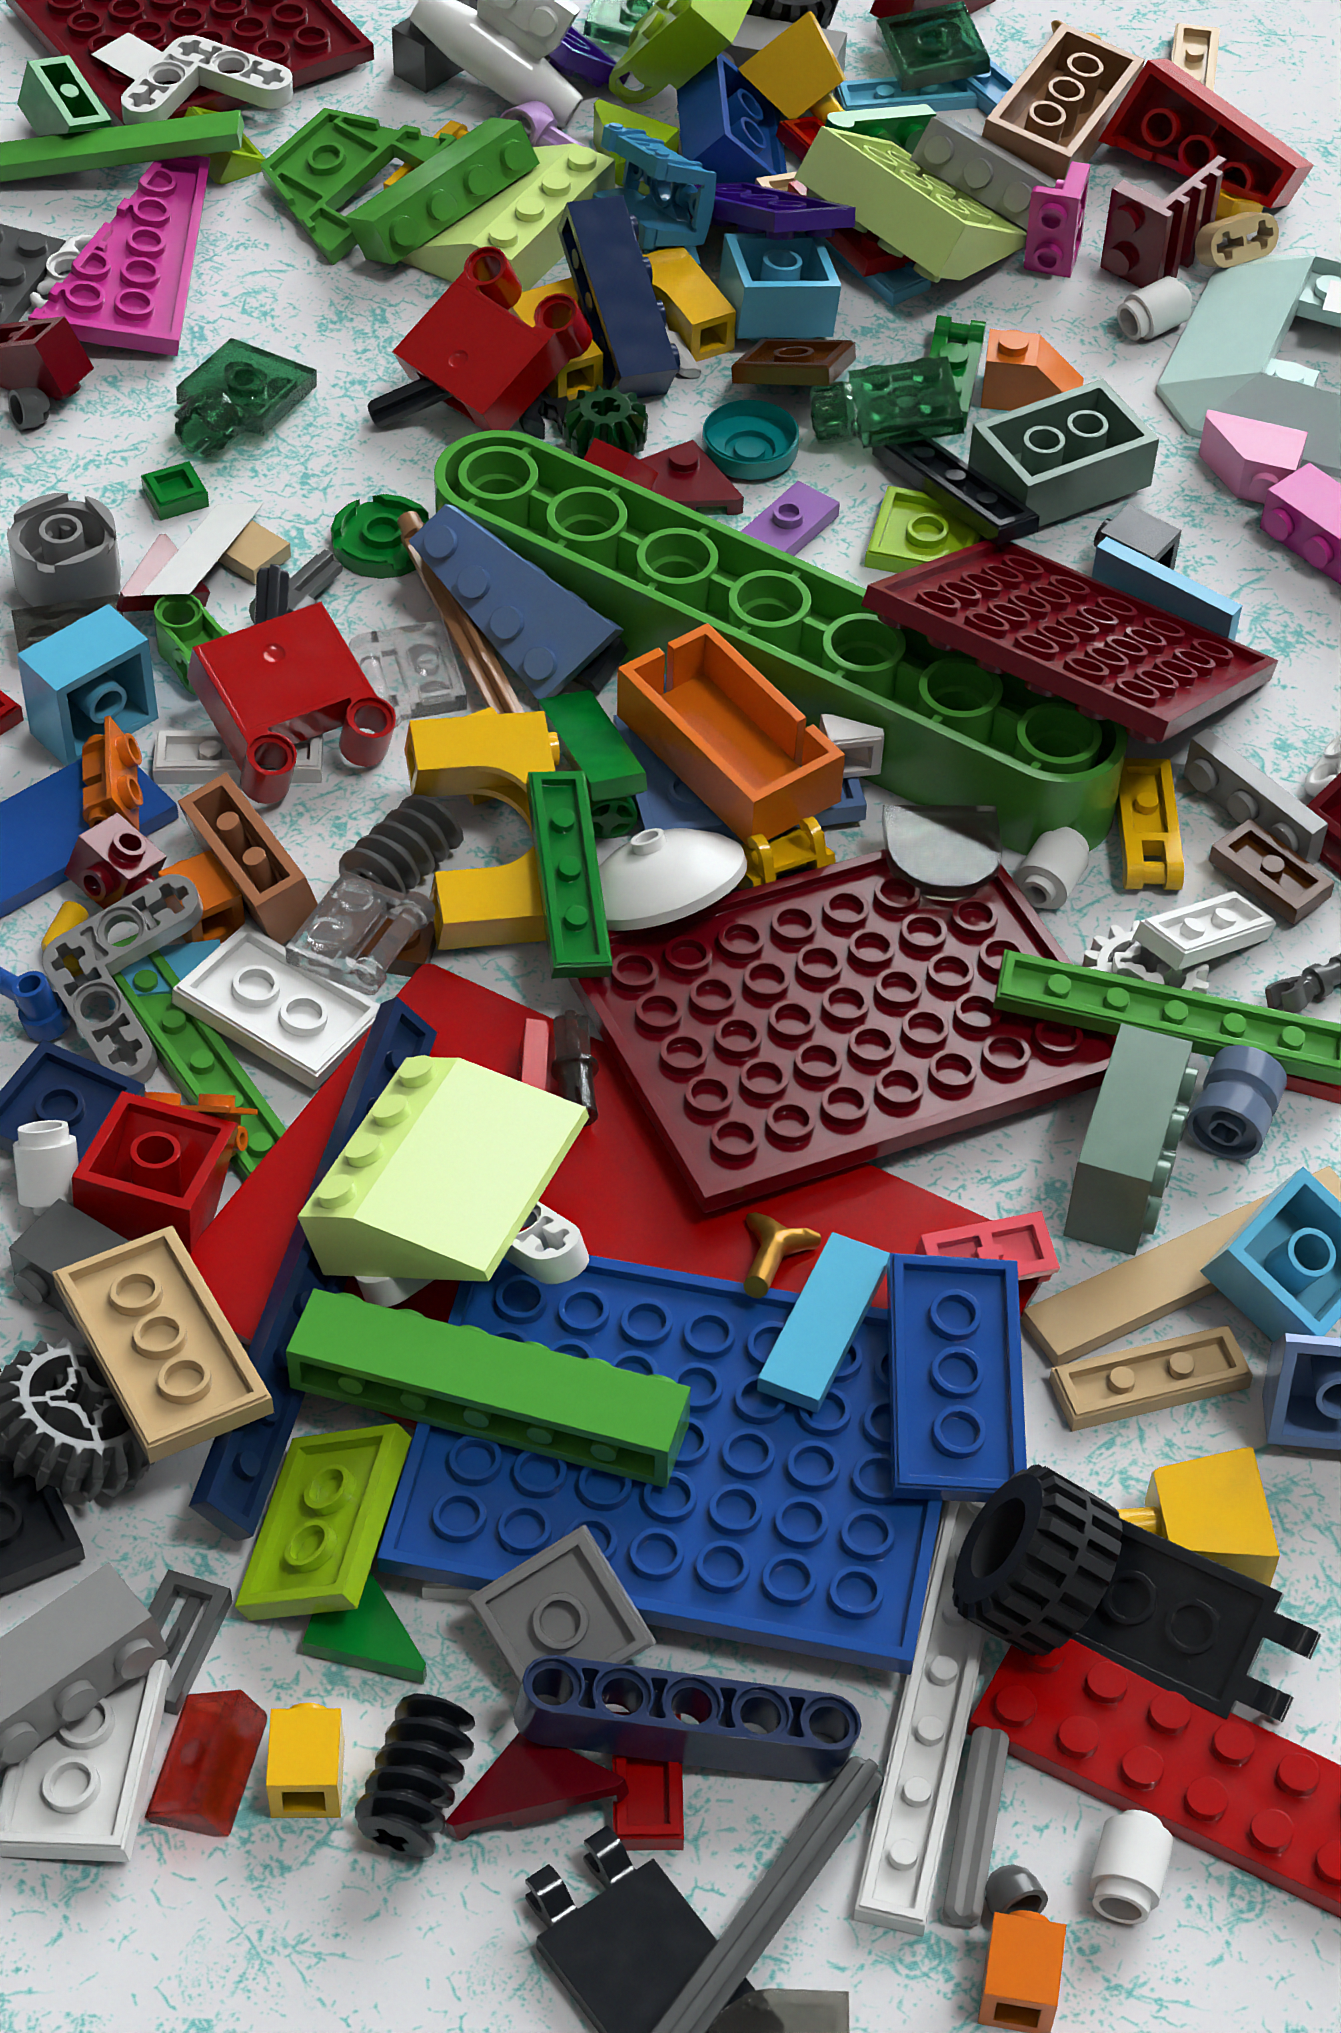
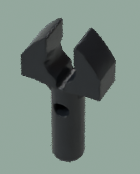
M543 390L519 417V423L523 431L544 440L545 423L541 416H545L547 419L557 423V428L563 436L564 411L567 401H569L567 396L549 398L545 390Z

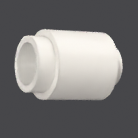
M1166 276L1126 296L1124 303L1120 304L1117 309L1119 325L1124 334L1131 340L1135 341L1142 337L1145 340H1149L1186 322L1190 318L1193 304L1192 295L1184 283L1179 282L1174 277Z
M1069 827L1048 831L1039 836L1016 872L1014 879L1030 905L1044 909H1057L1064 905L1088 866L1089 845L1086 839L1079 832Z
M60 1120L32 1122L18 1127L19 1140L13 1144L19 1203L26 1207H33V1214L41 1216L59 1198L69 1204L73 1202L72 1175L79 1162L76 1137L69 1135L68 1123Z
M1127 1810L1121 1815L1108 1818L1104 1823L1089 1888L1094 1894L1092 1900L1093 1907L1108 1919L1125 1924H1140L1145 1922L1149 1917L1150 1911L1159 1905L1174 1839L1156 1816L1141 1810Z

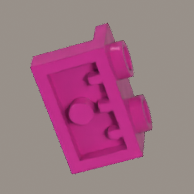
M1072 161L1066 179H1057L1055 188L1033 187L1030 197L1024 268L1026 270L1071 277L1082 244L1091 164Z

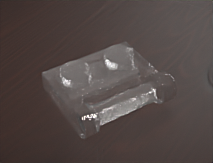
M443 620L366 632L356 635L349 642L348 647L376 695L386 700L394 708L396 714L395 728L404 720L467 710V693ZM395 656L406 693L390 695L380 662L382 657Z
M344 870L286 945V962L362 994L375 995L386 982V970L415 931L425 928L436 913L435 905L426 895L420 892L412 891L403 894ZM387 918L394 920L369 955L356 961Z

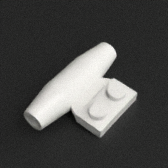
M419 0L414 7L409 19L452 62L511 104L518 106L529 101H540L551 109L554 118L557 120V126L564 128L583 100V96L544 58V56L554 52L560 46L581 10L571 1L477 0V10L457 0Z

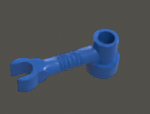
M0 967V994L13 1000L16 1007L19 1008L18 1017L28 1037L34 1041L41 1042L42 1040L50 1041L61 1036L70 1026L71 1015L58 993L52 991L46 976L39 971H29L18 977Z

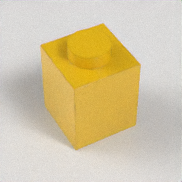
M299 1703L289 1709H271L266 1790L271 1818H341L345 1745L341 1708H326L316 1703Z

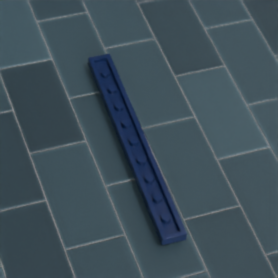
M398 997L380 1004L304 1206L406 1057L430 1055L437 1032ZM299 1219L247 1352L250 1361L272 1397L274 1413L214 1438L189 1504L190 1508L235 1542L254 1536L306 1394L305 1391L290 1388L286 1349L313 1289L334 1294L343 1293L348 1276L323 1275Z

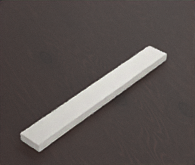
M946 1501L927 1585L911 1675L907 1674L853 1918L855 1921L922 1937L925 1931L987 1634L986 1630L958 1614V1608L954 1606L952 1599L954 1592L952 1583L958 1556L972 1523L986 1504L981 1502Z

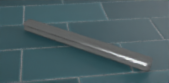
M853 1756L847 1760L651 2033H706L882 1786L883 1776L877 1770L878 1765L870 1758L864 1760L858 1756Z

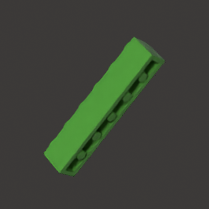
M314 1288L286 1349L290 1388L664 1488L668 1486L689 1426L691 1387L678 1384L666 1376L658 1374L647 1376L616 1368L598 1358L582 1359L551 1351L548 1347L537 1342L526 1341L521 1343L490 1335L475 1326H456L426 1318L414 1310H395L364 1302L361 1298L349 1293L334 1294Z

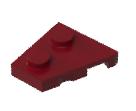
M693 439L639 459L659 473L650 491L696 511V507L726 506L727 515L743 513L744 497Z

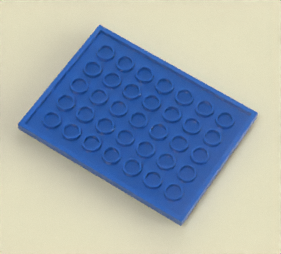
M589 1255V1263L578 1276L559 1284L542 1283L505 1258L502 1259L489 1281L460 1280L448 1324L475 1326L490 1335L521 1343L526 1341L537 1342L548 1347L551 1351L582 1359L598 1358L616 1368L647 1376L652 1374L666 1376L678 1384L691 1387L689 1426L668 1486L664 1488L418 1422L377 1556L378 1571L479 1591L582 1525H586L646 1624L911 1675L943 1500L892 1498L888 1309L870 1306L818 1413L757 1390L758 1377L801 1293L769 1288L765 1296L753 1298L745 1292L744 1283Z

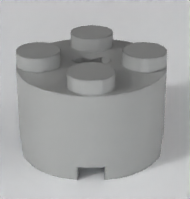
M52 493L28 501L13 515L14 523L7 530L15 587L26 602L42 609L45 617L52 620H62L69 617L73 612L92 608L105 600L113 599L119 594L121 589V566L115 522L112 513L103 503L88 496H85V503L71 501L68 499V493Z

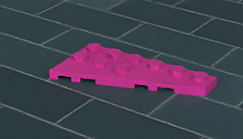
M196 155L154 161L138 180V189L130 199L124 198L117 206L116 216L110 223L105 222L71 263V272L62 283H55L48 292V301L41 309L36 307L28 317V321L65 316L79 341L96 343L102 346H116L147 351L153 354L161 353L178 356L209 176L210 157Z

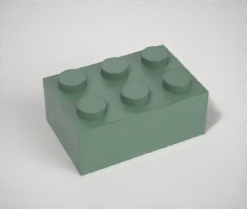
M1102 378L973 424L968 465L1040 516V527L1151 486L1159 438Z
M1121 1023L1078 1158L1063 1236L1135 1256L1142 1232L1154 1235L1163 1199L1160 1198H1162L1165 1188L1168 1187L1177 1154L1167 1149L1176 1151L1178 1142L1182 1140L1190 1107L1180 1105L1179 1102L1190 1104L1199 1069L1188 1067L1193 1042Z

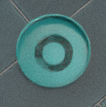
M738 400L724 404L712 411L703 425L702 450L722 473L731 477L756 480L778 475L793 464L798 454L799 428L795 419L781 407L769 402Z

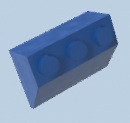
M720 53L682 87L676 90L682 157L689 161L702 163V169L706 171H714L716 173V183L749 182L755 184L756 178L787 173L784 144L776 137L779 122H781L779 109L746 79L738 68L723 54Z

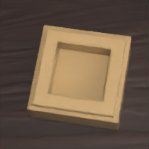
M251 520L217 561L256 584L257 572L260 568L270 567V564L281 565L291 557L290 543Z

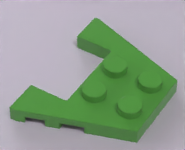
M324 108L263 161L260 166L264 179L328 262L335 265L358 244L345 216L336 212V210L343 206L352 195L370 179L374 178L394 158H398L416 169L457 141V138L446 133H441L439 139L421 135L420 128L403 125L399 130L382 127L379 124V120L375 118Z

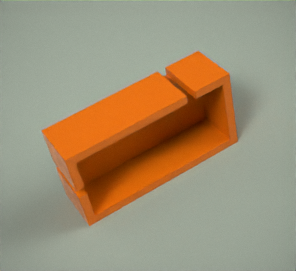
M709 623L667 643L666 693H664L665 653L659 647L618 667L617 716L748 847L747 838L761 833L768 841L798 825L799 820L810 816L813 817L841 802L845 754L814 724L806 727V716Z

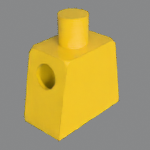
M812 11L803 15L738 68L741 74L790 120L797 119L809 109L813 116L818 117L825 124L829 113L844 111L831 91L844 82L846 77Z
M1253 1447L1235 1449L1159 1467L1151 1473L1145 1497V1507L1116 1509L1119 1513V1518L1260 1583L1271 1586L1280 1553Z

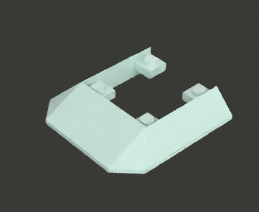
M1270 255L1233 267L1219 268L1213 271L1156 389V393L1188 435L1202 438L1205 416L1208 409L1305 431L1308 434L1300 467L1310 462L1324 473L1341 478V394L1316 387L1320 371L1303 367L1294 362L1275 359L1295 315L1341 328L1340 313L1322 310L1330 280L1341 282L1340 262L1318 256Z

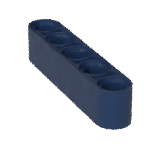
M559 1655L542 1656L533 1660L526 1668L513 1710L514 1724L519 1733L529 1741L540 1745L664 1762H679V1764L811 1782H828L837 1776L849 1759L862 1727L860 1714L855 1706L844 1697L832 1693ZM549 1695L555 1697L561 1702V1705L551 1706L545 1704L536 1696ZM616 1704L622 1706L630 1712V1715L613 1713L605 1705ZM675 1714L692 1716L699 1724L690 1725L684 1723ZM744 1723L759 1725L767 1734L752 1732L745 1727ZM812 1732L826 1734L835 1743L828 1744L822 1742Z

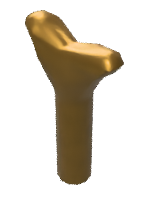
M756 1212L747 1214V1225L761 1245L743 1284L747 1295L753 1298L765 1296L783 1256L816 1249L821 1243L820 1234L809 1228H786L771 1217Z

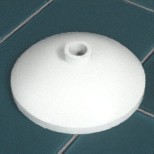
M654 828L636 834L630 842L615 850L599 866L607 929L626 931L654 927L681 919L713 904L735 888L744 877L747 870V860L743 848L736 841L719 833L687 828L667 830Z

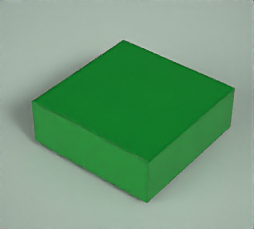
M190 461L141 475L142 489L160 521L209 507L208 492Z

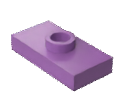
M797 481L740 532L795 556L839 516L840 502Z

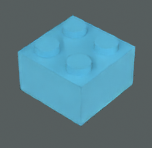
M734 233L724 235L718 286L720 292L736 310L735 333L737 338L759 341L760 339L767 338L814 339L815 337H833L841 284L822 237L806 236L805 233H795V239L771 240L765 238V233Z
M110 604L80 618L73 624L17 654L30 733L65 767L82 758V746L90 736L105 734L104 717L110 715L124 734H132L159 718L149 640Z
M1302 1167L1264 1200L1200 1272L1273 1342L1285 1333L1324 1337L1341 1318V1202L1307 1169Z

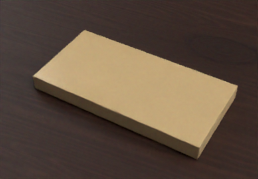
M172 1225L52 1272L57 1291L150 1464L274 1413L270 1393Z

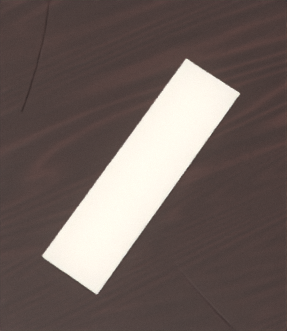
M264 503L217 504L141 595L190 594Z

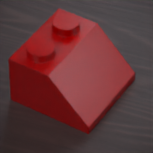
M122 1091L72 1175L73 1206L128 1241H133L172 1225L187 1252L191 1254L199 1236L216 1215L238 1132V1123Z

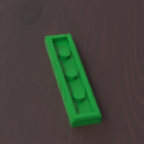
M591 690L537 699L538 711L545 712L548 732L557 733L560 751L573 771H585L588 795L592 801L598 802L648 791L645 770Z
M585 771L528 772L526 789L551 979L610 977L613 964Z

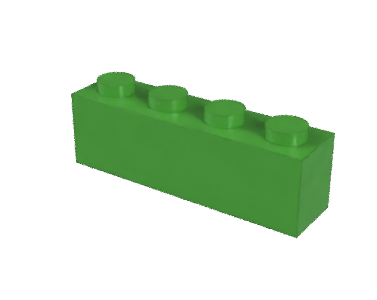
M490 117L346 215L345 218L365 259L395 264L539 165L540 162L521 121Z

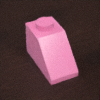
M1208 409L1198 455L1237 498L1265 504L1268 488L1300 469L1308 432Z

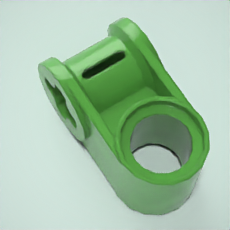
M191 594L165 595L154 606L157 651L160 657L178 675L186 690L193 695H197L187 678L192 647L230 633L222 629L195 596Z

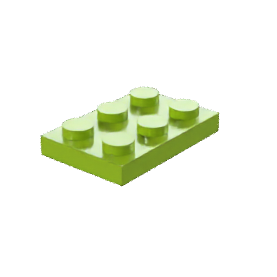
M398 1423L292 1438L234 1606L249 1621L358 1608L412 1439Z

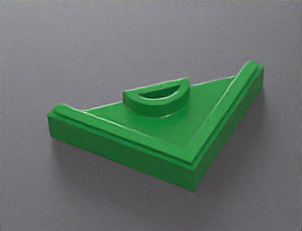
M370 1570L357 1609L312 1614L302 1641L303 1654L424 1684L427 1676L426 1663Z

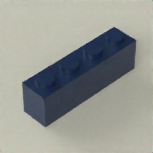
M623 195L567 202L557 231L583 315L591 328L592 339L603 352V379L606 389L611 390L618 385L621 394L633 392L636 393L637 398L667 394L676 373L680 370V355L677 346L674 343H670L665 329V307L661 300H656L651 285L653 280L652 267L648 257L642 256L638 244L639 227L635 215L629 214Z

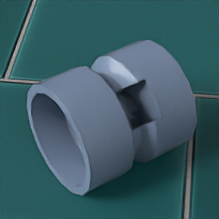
M1234 1045L1224 1047L1218 1051L1203 1082V1091L1198 1094L1187 1120L1188 1132L1193 1140L1207 1152L1226 1159H1249L1259 1153L1272 1123V1116H1274L1288 1083L1286 1072L1281 1064L1268 1053L1250 1046Z

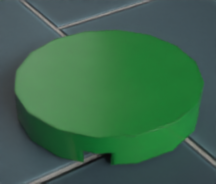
M380 494L372 496L373 502H365L360 505V499L348 503L335 515L330 528L331 543L334 556L344 568L360 576L378 579L401 577L417 570L401 542L402 533L397 525V520L403 513L414 511L418 513L422 522L426 524L430 520L429 513L422 505L406 497Z

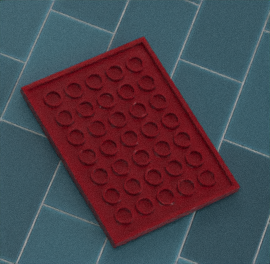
M973 823L727 894L706 908L669 923L637 930H608L613 964L610 977L567 978L703 1213H708L1102 1086L1117 1038L1116 1035L993 1008L1001 959L1005 949L1064 963H1073Z

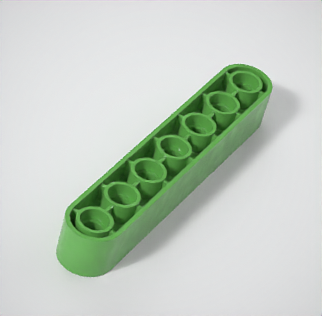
M506 430L478 432L455 441L439 456L434 469L436 513L445 504L457 507L505 542L508 548L546 572V575L566 590L575 593L586 601L589 607L623 628L624 631L618 638L622 639L629 651L621 663L626 664L659 647L665 653V675L667 672V643L709 623L806 716V727L814 724L819 729L821 714H831L883 729L884 744L881 773L860 776L861 778L961 826L973 823L982 836L1026 856L1041 834L1059 828L1069 827L1079 832L1086 839L1089 851L1100 845L1109 834L1114 820L1128 743V734L1125 732L1126 726L1108 718L1106 720H1096L1086 717L1076 711L1075 703L1058 695L1056 697H1046L1036 694L1025 687V680L1008 672L1006 674H996L986 671L975 664V657L960 650L950 652L938 649L926 641L927 635L912 628L897 629L890 627L878 620L879 613L861 606L866 592L865 588L527 434Z

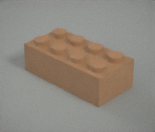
M1062 23L986 118L982 137L1056 181L1057 179L1065 180L1072 161L1087 164L1102 144L1098 139L1141 72L1145 59Z

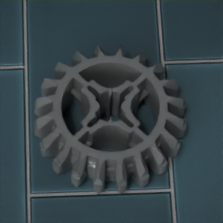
M64 1336L58 1345L53 1348L40 1340L31 1352L19 1350L17 1356L11 1360L10 1365H5L3 1371L0 1372V1460L14 1461V1478L26 1475L34 1477L37 1492L46 1485L59 1488L62 1500L72 1491H80L89 1503L99 1494L100 1490L115 1498L118 1492L124 1488V1485L135 1487L137 1482L143 1478L144 1473L149 1471L150 1466L155 1464V1462L149 1463L86 1344L82 1348L74 1347Z

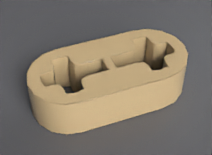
M1243 212L1208 223L1198 232L1195 241L1196 256L1201 264L1207 267L1229 268L1264 257L1276 247L1279 238L1277 221L1268 213ZM1257 231V235L1252 237L1251 241H1247V235ZM1223 238H1227L1228 245L1217 248V244L1221 243Z

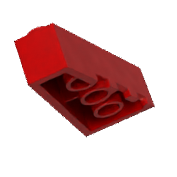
M1167 58L1152 59L1146 62L1098 139L1099 142L1132 152L1133 155L1142 159L1155 161L1175 169L1176 172L1188 177H1192L1219 155L1226 159L1225 168L1221 170L1223 171L1221 189L1247 200L1257 202L1270 209L1288 205L1314 166Z

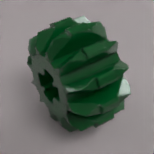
M597 384L594 392L578 390L576 399L567 401L564 411L563 439L565 440V447L573 450L574 456L584 459L594 438L633 456L637 452L644 451V444L647 441L648 414L646 413V405L638 402L636 393L621 394L618 385L611 390H604Z

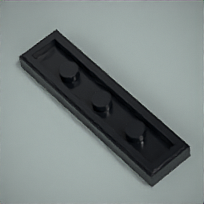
M914 425L873 439V456L918 489L925 492L929 497L996 546L1038 532L1040 516Z

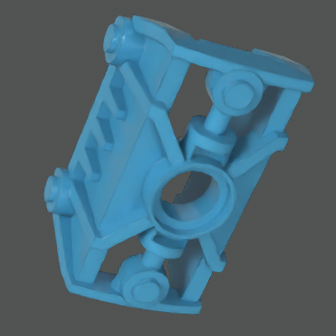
M618 123L604 125L601 147L607 151L615 152L626 159L622 180L624 188L597 191L593 193L592 199L623 195L629 214H634L639 227L638 244L643 250L651 251L658 249L659 246H694L704 244L714 209L716 173L714 171H706L702 169V163L689 161L664 146L663 140L650 138L646 135V131L642 129L625 128ZM640 181H644L650 189V193L646 196L637 192ZM693 184L701 185V187L697 189ZM689 211H690L691 215L693 216V222H692V224H691V220H690V216H689Z

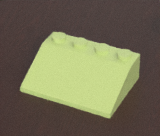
M821 126L794 177L809 188L806 193L809 197L856 207L855 227L852 228L863 233H867L870 230L880 237L877 242L878 246L900 258L906 255L916 262L913 269L918 274L936 283L941 278L961 281L1026 247L1027 233L988 206L911 161L912 155L892 141Z
M576 143L533 147L540 162L539 165L400 261L453 283L464 271L465 262L470 254L479 248L493 246L500 249L507 257L521 282L522 292L528 291L565 255L557 228L566 203L592 199L593 193L597 191L615 189V159Z
M426 1055L406 1057L297 1216L323 1275L489 1281L587 1122L589 1115L586 1107L461 1058H438Z

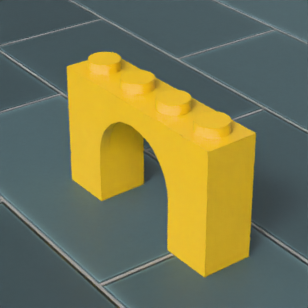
M671 246L642 255L643 257H648L651 263L653 273L651 285L656 300H661L664 304L669 331L680 334L681 339L695 361L698 362L734 350L736 310L683 246ZM570 277L522 292L517 304L507 311L531 327H534L536 325L534 320L535 309L539 302L549 295L555 293L567 294L576 301L581 312L582 308L573 279ZM593 339L588 350L581 356L571 359L545 388L551 398L567 396L570 401L576 399L578 390L594 392L597 384L603 389V352Z
M544 711L409 720L404 748L412 795L439 797L480 794L491 796L513 807L524 818L531 834L532 827L526 789L528 772L555 771V766H558L560 761L558 736L556 732H548ZM534 842L533 846L522 857L502 866L438 871L434 873L429 901L435 928L437 950L546 941Z

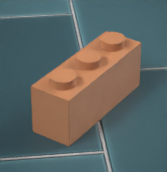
M227 772L177 801L198 845L204 852L210 850L242 893L243 906L264 935L282 945L324 919L306 876Z

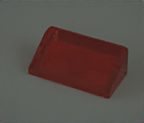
M239 1689L187 1694L145 1815V1819L150 1823L213 1837L229 1836L267 1724L266 1712L244 1691Z

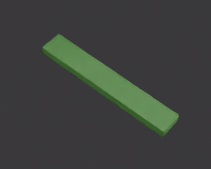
M241 110L0 142V182L239 150L242 144L244 129Z
M138 933L111 945L116 947L129 945L136 939ZM157 949L147 956L172 990L180 982V979ZM141 970L134 976V986L140 992H151L158 985L157 974L151 970ZM120 971L111 976L148 1035L159 1061L190 1105H198L199 1094L236 1095L235 1107L258 1109V1115H241V1126H244L248 1132V1144L244 1151H237L230 1159V1162L245 1181L284 1134L286 1128L214 1028L171 1003L172 993L138 997Z
M1004 950L993 1004L995 1009L1116 1036L1122 1023L1193 1042L1192 1053L1215 1057V1054L1224 1047L1234 1045L1250 1046L1271 1055L1281 1064L1287 1074L1341 1085V1024Z

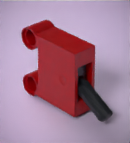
M493 246L479 248L469 255L461 275L392 351L407 376L414 382L371 400L367 406L368 412L374 424L378 428H382L443 401L484 431H508L571 359L581 356L588 350L593 337L591 328L576 301L564 293L549 295L539 302L534 313L536 324L534 327H531L507 311L517 304L521 297V282L507 257L500 249Z
M270 564V567L260 568L257 572L254 625L192 647L187 673L189 682L241 771L240 785L242 791L248 798L263 804L276 803L288 793L297 758L294 744L342 727L339 739L341 754L347 761L355 765L373 766L381 762L386 756L396 723L394 708L386 700L376 695L322 601L288 613L290 576L288 571L281 569L280 565ZM361 728L369 729V730H371V731H373V732H375V733H374V734L365 733V732L361 731L360 729H361ZM268 765L274 767L277 770L268 771L261 768L260 766Z

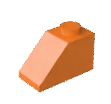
M989 330L980 408L1012 411L1083 386L1084 378L1040 334L1026 333L1019 330Z

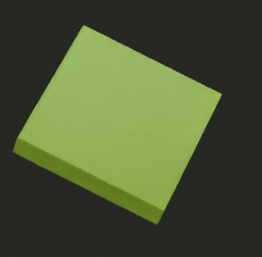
M888 486L866 551L864 567L900 573L980 542L982 535L929 497L925 492Z

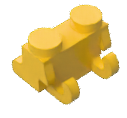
M812 816L799 820V827L790 828L781 838L769 842L761 833L748 837L749 847L746 844L741 845L747 860V870L737 886L744 890L776 881V876L805 866L817 869L836 863L835 853L826 846L825 835L818 821Z

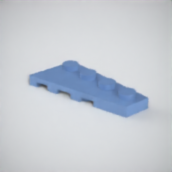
M445 504L409 540L410 544L537 699L556 696L624 631L623 628L612 620L603 617L589 607L588 603L575 593L566 590L548 577L546 572L531 561L525 560L508 548L505 542L453 505Z

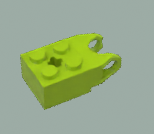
M655 0V5L634 26L629 36L628 51L616 63L609 76V90L625 104L642 103L656 96L669 84L678 90L733 43L753 0ZM632 71L634 77L644 84V87L638 91L630 90L624 87L619 77Z

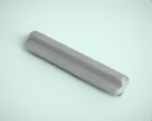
M983 1726L973 1731L942 1915L948 1923L968 1928L975 1927L980 1923L1009 1746V1737L1001 1729L992 1730Z

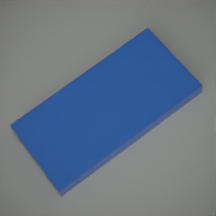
M82 758L0 802V918L69 880L64 875L78 836L91 829L89 824L83 819V788L88 786L83 781ZM137 766L138 784L143 794V804L139 806V832L147 836L179 818L177 804Z
M890 1253L887 1261L892 1498L986 1503L1005 1481L1007 1482L1020 1470H1027L1017 1261Z

